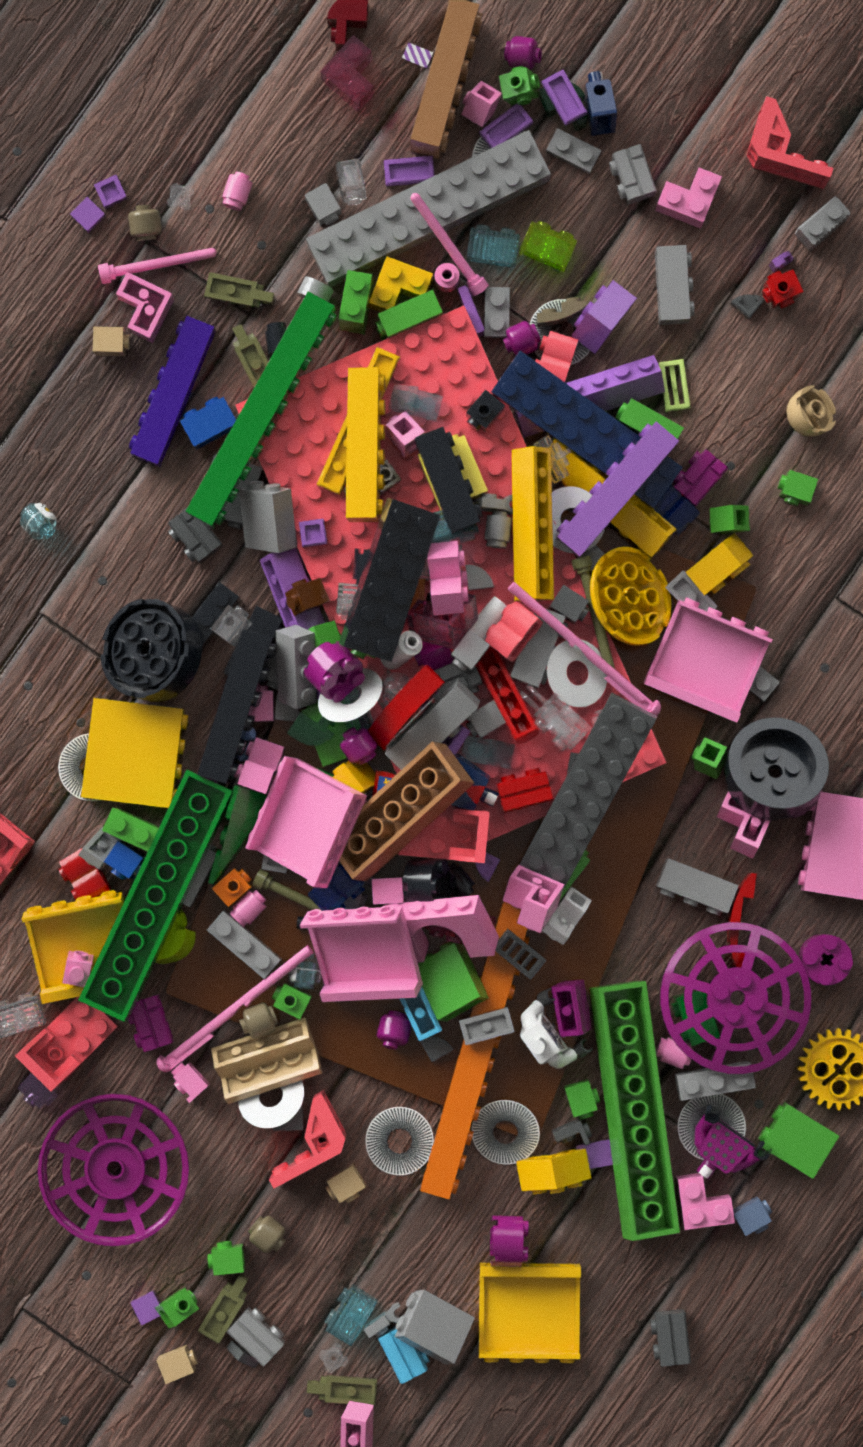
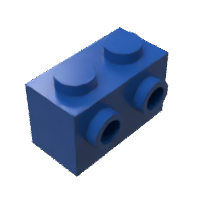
M214 397L205 403L206 407L198 411L192 409L183 415L184 419L180 420L196 450L229 433L236 419L224 397L220 399Z
M117 841L104 862L113 868L111 873L122 880H126L127 878L131 879L137 876L146 856L126 842Z

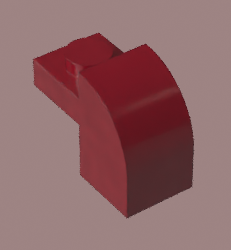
M337 0L330 7L327 15L328 26H336L331 29V42L335 43L336 51H346L347 27L367 28L368 0Z

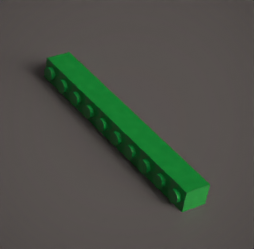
M309 291L307 292L185 512L213 529L216 524H222L227 515V512L224 511L229 502L233 503L239 493V490L236 489L241 480L245 481L252 468L249 465L252 459H258L264 448L261 443L265 436L270 437L276 426L273 422L276 416L284 413L288 402L285 401L290 392L294 394L300 384L298 377L301 371H307L313 360L310 355L314 348L318 350L324 341L325 336L322 334L325 328H331L337 317V314L334 313L335 306Z

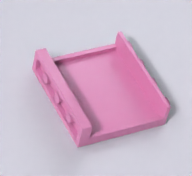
M686 597L685 601L678 600L644 679V684L737 723L741 715V708L769 643H772L773 639L767 637L768 631L756 626L754 631L744 627L746 622L734 617L731 618V621L721 617L722 612L711 607L708 608V611L698 608L700 603Z
M284 756L278 766V772L273 784L268 789L265 803L259 810L258 819L248 836L245 848L257 850L308 879L306 883L313 887L328 888L367 795L298 758Z
M821 792L819 799L809 810L813 811L812 820L807 821L805 835L809 836L808 846L804 845L802 851V860H805L804 870L799 872L798 885H802V891L863 900V798Z
M386 905L381 908L360 907L346 910L344 908H337L328 911L315 909L307 912L300 927L308 928L324 982L320 992L322 1002L417 997L423 981L402 906L393 907Z

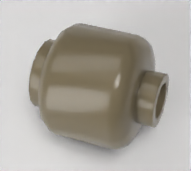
M150 204L137 205L136 211L128 214L130 234L133 237H137V241L157 239L156 235L162 232L160 212L157 209H151Z
M263 1002L244 1009V1019L239 1020L244 1034L250 1033L253 1039L273 1033L275 1025H278L272 1005L268 1007Z
M260 1216L248 1230L250 1242L263 1253H269L272 1249L277 1252L286 1241L283 1238L285 1228L271 1216L264 1218Z

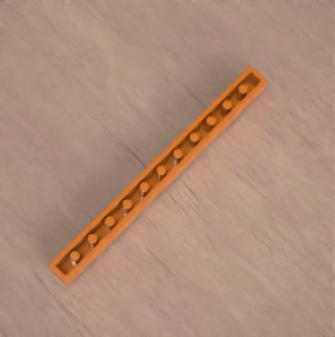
M503 901L495 928L499 938L508 928L528 945L530 937H526L527 928L517 923L521 908H515ZM510 938L502 950L506 952L514 940ZM518 944L509 956L514 958L522 946ZM496 951L494 956H487L481 976V982L489 998L472 1007L470 1017L505 1008L507 999L512 1000L516 986L511 984L514 975L519 976L520 971ZM501 1036L465 1045L463 1038L420 1191L445 1199H450L451 1193L456 1195L460 1180L455 1178L458 1169L463 1170L467 1156L463 1155L465 1145L470 1146L474 1131L470 1130L472 1120L477 1122L481 1107L476 1105L479 1096L484 1097L488 1083L483 1081L486 1072L491 1073L495 1058H491L493 1048L498 1049Z

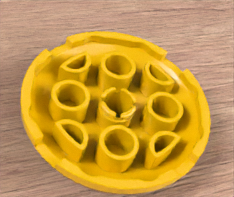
M618 547L605 553L598 560L592 571L590 579L592 607L601 625L615 639L629 645H645L658 639L663 628L667 627L669 623L672 604L670 592L665 588L668 583L661 569L657 570L649 561L651 558L647 554L632 547Z

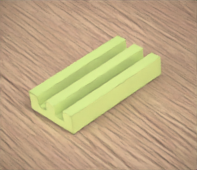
M684 359L659 362L658 365L662 372L665 392H663L665 412L690 409ZM676 365L679 366L683 404L679 403L674 369ZM665 367H669L674 405H670Z

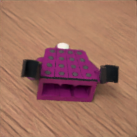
M712 1105L707 1106L705 1115H703L695 1127L694 1145L697 1148L696 1152L704 1158L696 1170L697 1172L709 1179L716 1168L725 1174L729 1172L736 1173L752 1166L759 1160L768 1159L772 1149L763 1151L761 1148L765 1144L764 1141H760L756 1149H754L755 1145L720 1119V1109L718 1113L713 1114L711 1113Z

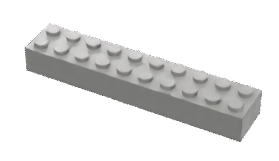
M528 130L306 238L307 246L326 284L329 287H333L346 280L347 270L364 272L384 262L386 256L393 258L436 237L412 203L411 195L413 193H418L446 232L549 182L551 173Z

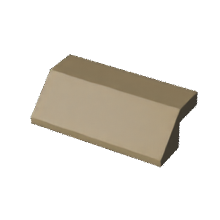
M305 1017L277 1026L273 1033L258 1039L247 1036L211 1048L214 1069L221 1078L224 1098L227 1104L322 1074L319 1054Z

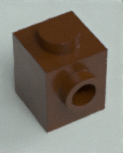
M321 578L309 582L306 579L299 580L291 584L293 588L285 593L287 605L292 610L294 616L316 609L330 601Z

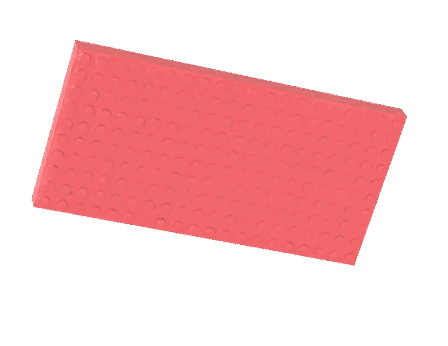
M461 306L298 377L300 384L295 393L290 392L285 401L288 402L284 413L276 416L273 422L276 424L270 437L265 436L261 443L264 448L258 459L269 484L277 483L280 484V487L291 489L297 548L311 580L321 578L330 600L323 605L329 621H335L338 632L341 635L358 586L356 585V579H352L355 548H361L362 554L364 550L370 549L379 522H349L346 519V494L343 492L346 483L341 494L338 495L317 486V482L347 416L348 368L368 367L376 347L400 356L382 400H385V415H381V425L385 426V440H381V450H384L385 460L389 461L401 478V481L382 494L380 500H384L385 505L386 499L391 498L441 515L432 543L458 541L459 551H464L465 566H461L462 571H466V565L478 566L489 574L494 588L468 590L469 602H464V613L449 614L448 621H443L442 625L427 623L428 618L423 617L427 593H430V574L426 558L420 579H425L424 607H419L418 611L408 612L402 633L414 631L422 638L441 629L451 652H453L464 638L461 634L494 596L505 605L515 602L514 595L508 590V587L514 582L513 514H507V517L512 518L510 541L507 543L506 549L486 546L487 541L484 540L487 515H492V512L482 511L483 517L479 518L480 525L451 535L445 517L439 510L419 462L418 454L420 453L418 449L404 458L401 455V451L386 436V424L389 419L395 415L399 416L405 411L422 428L424 434L443 427L445 433L450 431L451 435L458 434L459 437L465 435L488 493L496 494L498 499L512 495V450L527 446L509 405L495 395L493 396L505 405V409L486 432L482 429L476 431L467 423L466 412L485 389L491 393L498 380L465 306ZM247 400L235 405L239 414ZM510 501L509 505L513 509V501ZM324 519L327 544L302 548L299 522ZM553 546L554 599L563 585L586 599L581 577L577 575L576 570L574 571L571 560L576 559L574 553L564 552ZM553 600L537 601L545 609L552 611L549 607ZM517 601L527 610L534 614V612L531 609H529L523 602ZM590 611L582 622L577 619L576 623L573 624L566 619L564 620V623L568 624L567 628L578 638L591 643L600 651ZM605 630L615 670L631 683L612 638ZM558 637L555 646H558L560 643L566 640L564 638ZM499 653L506 669L511 675L516 659L511 662ZM367 656L364 659L358 658L363 668L376 672L382 681L381 695L376 704L369 710L373 722L399 691L424 667L423 665L418 666L415 657H412L401 667L394 670L386 668L380 658ZM573 661L567 667V677L574 685H582L588 679V669L584 663ZM481 675L480 678L483 684L478 686L480 691L474 693L480 700L477 709L493 700ZM548 678L545 685L540 684L538 689L513 680L539 729V734L528 742L516 744L505 723L482 739L478 735L473 736L470 732L457 753L490 776L486 787L495 792H498L496 784L501 783V777L515 774L516 778L526 776L525 771L540 768V772L546 771L554 801L566 778L570 753L579 754L610 694L614 693L629 701L608 682L604 693L595 703L586 707H573L562 702L554 694L549 685ZM429 705L401 733H403L423 712H425ZM423 708L419 709V710L417 711V713L410 719V721H411ZM466 719L460 725L468 729L466 724L470 721ZM652 729L623 782L666 763ZM391 761L396 774H398L401 770ZM498 795L493 807L479 801L475 811L490 812L487 841H490L546 816L553 801L504 813ZM450 805V806L447 808V809H462V810H467V809H463V808L456 807V806H453V805Z

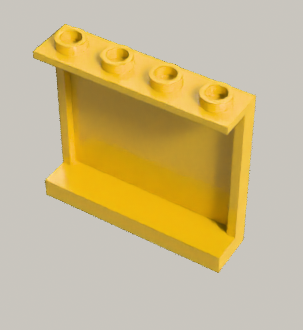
M94 698L81 797L169 808L177 791L175 789L176 779H181L182 764H178L179 754H184L185 740L181 739L182 729L187 730L189 716L184 715L185 710Z
M106 891L101 896L91 898L89 895L77 898L75 902L70 903L57 901L46 908L33 906L23 913L22 923L25 922L41 987L40 997L42 1004L81 995L84 987L62 983L68 952L84 951L94 955L91 966L92 972L125 902L122 892Z
M480 1263L479 1358H484L485 1362H499V1358H509V1362L513 1363L524 1362V1359H534V1362L548 1363L549 1359H559L561 1363H574L575 1359H580V1264L522 1263V1267H491L490 1263Z

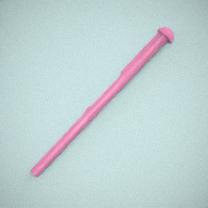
M513 582L508 587V590L568 641L572 648L574 645L579 647L586 658L607 675L604 679L631 703L656 716L660 713L661 704L658 700L652 702L519 585Z
M307 945L166 1057L159 1055L156 1061L158 1069L162 1072L172 1071L177 1065L214 1037L211 1033L232 1018L243 1005L248 1007L253 1000L311 956L313 950Z

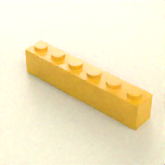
M378 367L348 368L346 519L349 522H379L384 508V500H380V490H384V475H380V465L385 463V452L381 450V440H385V426L381 425V415H385V400H381V390L386 389V378Z
M554 439L548 447L551 448V469L554 471L553 474L562 481L565 487H578L589 492L598 481L603 484L608 478L607 475L558 440ZM634 495L610 522L618 528L619 533L623 537L631 539L640 551L650 557L658 553L677 530L653 508Z
M531 446L513 449L514 582L536 601L554 600L551 448ZM514 595V601H520V600Z

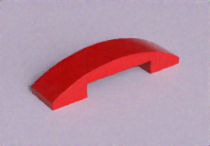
M428 664L399 691L369 728L368 732L384 751L387 749L386 746L400 733L424 703L430 700L445 683Z
M748 873L739 885L730 907L728 922L740 923L743 897L754 898L756 873ZM727 930L728 945H738L739 930ZM730 953L734 967H742L745 953Z

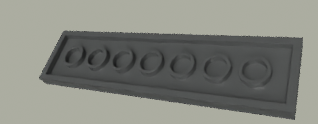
M614 693L610 694L522 858L520 866L565 884V888L657 719L656 715Z

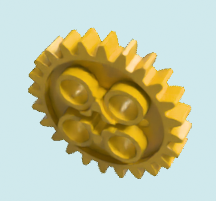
M836 1028L835 1035L829 1029H826V1037L817 1033L818 1041L815 1042L809 1039L808 1041L812 1047L810 1049L802 1048L807 1053L806 1057H798L799 1060L804 1062L803 1066L797 1067V1070L804 1072V1075L798 1077V1080L807 1082L802 1089H811L808 1097L812 1099L818 1096L816 1101L818 1105L822 1104L825 1100L827 1109H830L833 1103H835L837 1110L841 1109L842 1103H844L847 1109H851V1101L859 1106V1097H863V1041L859 1042L860 1034L856 1033L851 1038V1030L847 1029L844 1035H842L840 1028ZM840 1044L844 1047V1054L840 1058H835L832 1050L836 1045ZM851 1053L855 1054L852 1059L841 1067L842 1074L835 1073L826 1085H822V1082L835 1072L833 1067L835 1064L842 1065ZM824 1062L827 1067L826 1072L820 1076L816 1075L814 1070L816 1064ZM854 1063H860L862 1066L861 1073L857 1076H852L850 1067ZM841 1080L844 1083V1089L836 1094L832 1090L833 1083Z

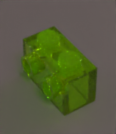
M532 221L520 247L519 254L565 273L578 240L573 239L574 235L561 230L559 233L552 230L551 226L543 221H538L537 223Z

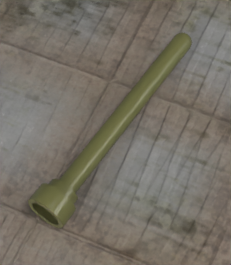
M591 556L571 560L573 570H576L577 575H580L586 599L589 600L588 607L601 656L615 669L605 629L599 622L591 603L590 572L592 571L591 566H593Z
M260 869L253 881L252 887L260 891H267L269 889L311 910H334L274 881L270 873Z

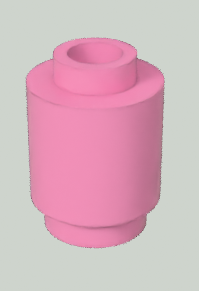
M241 172L229 175L222 196L224 199L222 204L225 207L241 211L242 206L246 205L253 184L249 180L248 175Z
M450 263L441 264L435 271L436 287L442 292L455 290L459 284V271L457 267ZM449 274L452 277L450 279H444L442 275Z
M248 890L232 906L233 910L230 912V915L243 927L247 923L251 924L266 908L264 904L266 898L257 890L254 892Z
M669 1037L667 1039L660 1038L656 1048V1057L660 1058L659 1061L683 1069L684 1065L689 1066L691 1059L677 1047L673 1039Z

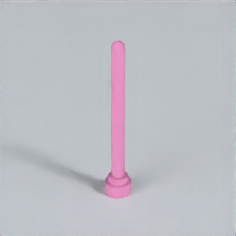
M413 193L411 195L412 203L466 277L467 287L471 295L476 296L482 293L489 286L485 278L473 272L418 193Z
M208 248L116 267L105 263L98 265L103 285L112 283V280H115L117 276L126 275L127 272L133 274L214 258L217 251L214 248Z

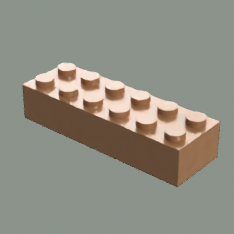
M449 0L411 135V152L433 156L436 159L440 158L441 152L446 153L449 143V132L447 130L453 129L456 118V108H454V105L459 106L463 87L461 82H466L469 72V61L467 59L473 58L476 46V37L474 35L479 36L483 14L479 13V4L466 0Z
M432 741L363 805L339 859L352 880L368 881L474 784L446 744Z

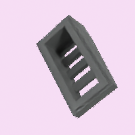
M508 928L498 939L495 951L530 980L547 961ZM512 938L514 942L504 952L502 950L503 946ZM518 944L521 945L522 948L514 958L510 957L509 955ZM527 950L530 954L520 965L517 961ZM533 957L537 958L536 963L527 971L525 969L527 964Z

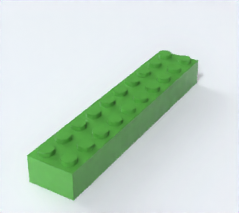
M631 981L591 987L589 990L622 1236L624 1239L636 1241L680 1233L646 981Z

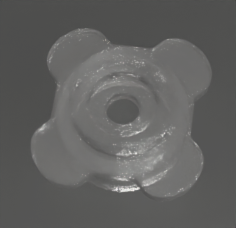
M177 183L172 184L167 204L171 208L176 206L181 207L183 210H189L191 208V196L194 195L193 188L191 186L178 185Z
M334 1343L331 1348L323 1349L319 1353V1358L323 1360L326 1366L325 1370L328 1373H333L336 1369L348 1364V1358L343 1355L341 1351L342 1346L339 1343Z

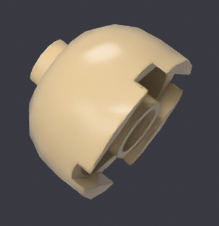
M813 385L804 387L796 392L789 400L786 410L787 418L792 428L800 435L815 437L830 431L836 420L833 421V414L836 413L832 399L824 390L820 389L818 391L813 387L815 386Z

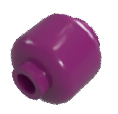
M515 36L511 41H507L504 59L508 61V65L511 68L522 66L532 70L535 64L541 61L542 49L538 48V43L534 38Z
M527 321L507 328V338L503 339L507 352L513 351L515 356L519 351L526 355L536 351L538 343L541 342L535 325H530Z
M353 726L342 734L344 739L340 742V748L351 763L363 765L376 755L377 744L366 728L356 730Z
M389 1011L388 1014L381 1016L376 1036L383 1042V1047L397 1050L398 1046H404L408 1043L412 1029L408 1016L397 1011Z

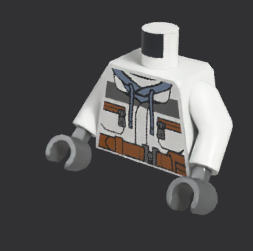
M548 988L538 993L537 1000L521 1014L522 1028L520 1036L540 1065L548 1063L550 1066L560 1069L575 1061L577 1057H585L593 1048L586 1050L583 1047V1043L587 1039H582L573 1046V1049H570L571 1047L564 1037H560L559 1030L543 1007L555 1001V998L548 997V992L551 990V988Z

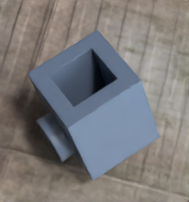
M757 1196L733 1209L734 1218L745 1236L752 1232H755V1234L763 1232L769 1227L767 1224L772 1222L769 1217L772 1211L766 1200L760 1201Z

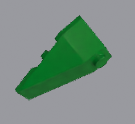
M234 786L225 816L229 824L225 825L221 831L220 844L222 848L216 852L208 883L216 885L246 844L267 795L240 786Z

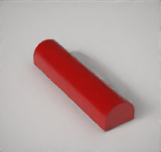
M490 646L476 667L516 744L528 742L539 734V729L498 651Z

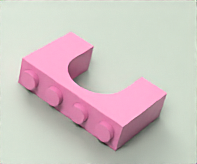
M479 895L434 899V901L430 902L415 901L385 904V906L403 907L417 962L425 961L429 941L422 927L429 925L442 926L455 932L461 938L470 958L494 956L499 936Z

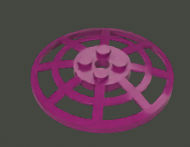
M728 922L700 930L689 937L675 951L663 974L660 988V1007L669 1035L687 1057L713 1071L727 1074H746L774 1065L796 1046L809 1020L811 988L802 961L782 938L772 931L757 925ZM726 930H746L751 932L747 946L728 945L716 948L709 935ZM763 935L778 944L790 956L793 962L781 969L770 956L757 949L760 936ZM700 940L708 954L695 964L688 977L673 973L684 953ZM732 952L745 953L742 967L728 969L721 955ZM755 957L764 961L774 973L761 979L756 973L751 971ZM712 960L718 974L712 979L710 984L696 980L702 968ZM796 972H799L804 989L803 1014L789 1009L790 991L786 978ZM778 982L782 990V1007L768 1002L766 988ZM670 983L685 987L684 1005L688 1018L675 1025L669 1008ZM693 989L706 993L708 1008L695 1014L692 1004ZM736 990L744 995L743 1003L738 1006L734 1005L730 1000L732 992ZM765 1012L779 1016L774 1026L763 1035L756 1022L759 1021ZM713 1017L717 1022L724 1025L720 1039L709 1034L700 1023ZM786 1019L800 1023L790 1042L773 1056L767 1042L779 1032ZM693 1027L704 1040L716 1046L712 1061L703 1058L693 1051L683 1041L680 1033ZM747 1027L754 1040L742 1044L729 1043L734 1028ZM758 1048L763 1058L762 1062L754 1065H722L727 1050L746 1051Z
M98 1095L72 1106L50 1128L39 1154V1187L43 1200L52 1216L71 1234L97 1245H129L155 1234L177 1212L185 1196L189 1180L188 1152L184 1139L176 1125L155 1105L131 1095ZM108 1101H122L135 1104L130 1118L115 1115L99 1118L93 1105ZM144 1108L159 1117L171 1130L174 1138L161 1143L151 1129L139 1122ZM84 1109L89 1123L77 1131L69 1144L55 1140L57 1132L64 1123L75 1113ZM120 1123L127 1126L122 1138H108L103 1125ZM93 1129L99 1143L90 1152L76 1147L82 1137ZM136 1129L144 1133L154 1146L140 1151L131 1142ZM179 1147L182 1161V1176L179 1189L165 1183L168 1169L165 1152ZM50 1149L64 1154L62 1174L65 1185L50 1191L47 1178V1161ZM155 1156L159 1157L160 1162L158 1180L145 1175V1161ZM72 1157L85 1161V1176L74 1181L71 1179L70 1172ZM113 1161L120 1163L122 1167L121 1173L119 1175H112L108 1171L109 1163ZM140 1184L154 1189L148 1200L137 1207L132 1193L136 1191ZM89 1185L99 1195L94 1208L83 1201L76 1190ZM161 1193L174 1198L173 1204L164 1216L155 1224L145 1229L140 1215L156 1202ZM69 1194L73 1202L90 1215L85 1230L71 1222L58 1208L55 1200ZM123 1198L128 1211L116 1214L103 1212L108 1199ZM131 1219L135 1234L121 1237H107L94 1234L99 1220L117 1222Z

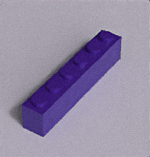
M186 316L185 321L179 322L176 330V335H178L176 343H171L166 355L169 360L166 367H161L157 376V380L160 381L156 390L152 389L147 402L150 404L147 413L143 412L139 419L138 426L141 427L137 436L133 435L130 441L129 449H131L130 454L133 457L161 467L216 333L214 326Z

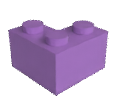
M614 280L607 288L604 285L594 296L597 299L595 304L590 301L574 323L576 330L572 337L578 339V342L594 354L603 345L637 299Z

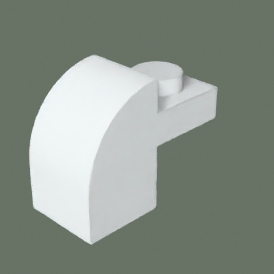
M570 887L542 931L548 934L551 939L564 945L592 900L573 887Z

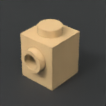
M93 326V352L96 356H125V349H130V335L126 334L123 327Z
M354 1163L327 1179L328 1186L326 1190L333 1200L337 1198L339 1203L344 1200L350 1203L360 1196L358 1192L366 1187V1183Z
M187 1345L162 1354L156 1360L165 1384L194 1373L195 1365L198 1364L193 1349L189 1351Z

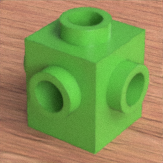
M515 67L511 72L499 76L503 100L510 105H526L532 99L539 97V78L537 74H534L527 67Z

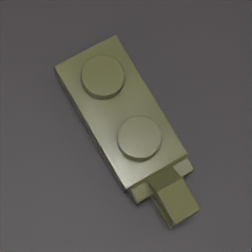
M209 272L204 297L207 299L251 308H259L260 303L273 305L275 299L274 293L263 291L264 286L258 284V282Z
M240 324L232 328L238 341L233 343L234 350L253 387H255L268 364V360L257 338L254 337L253 333L247 336Z
M240 1273L234 1285L228 1282L223 1287L199 1327L198 1332L218 1344L221 1342L245 1301L247 1293L243 1291V1288L249 1279L248 1277Z
M334 1375L321 1376L320 1381L308 1380L306 1391L311 1394H319V1400H325L328 1403L348 1404L349 1401L375 1406L377 1379Z

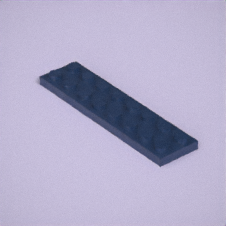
M522 351L518 352L491 391L493 395L605 475H607V470L614 462L620 464L625 458L622 453L631 442L636 445L641 439L635 432ZM667 456L636 491L634 496L651 508H655L683 467Z

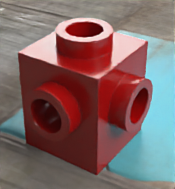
M793 269L783 274L781 271H777L769 275L762 290L767 304L771 303L773 308L780 306L781 309L794 304V299L800 297L803 293V289Z

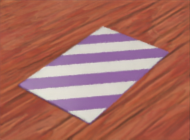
M408 42L402 58L427 68L433 52Z

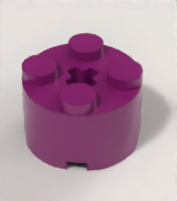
M336 641L334 644L326 642L318 646L307 659L309 662L308 668L304 667L305 678L325 698L334 702L342 701L347 694L356 686L361 685L365 679L361 661L347 647L340 645L339 641Z
M817 934L808 938L801 946L799 958L804 965L809 980L822 985H833L842 981L849 974L853 965L852 953L848 945L839 937L829 934ZM822 954L830 955L828 959L830 963L828 965L820 963L823 960Z
M492 1215L491 1221H496V1226L493 1225L490 1228V1256H495V1261L490 1262L491 1267H522V1263L528 1262V1247L523 1246L524 1237L528 1236V1221H523V1216Z

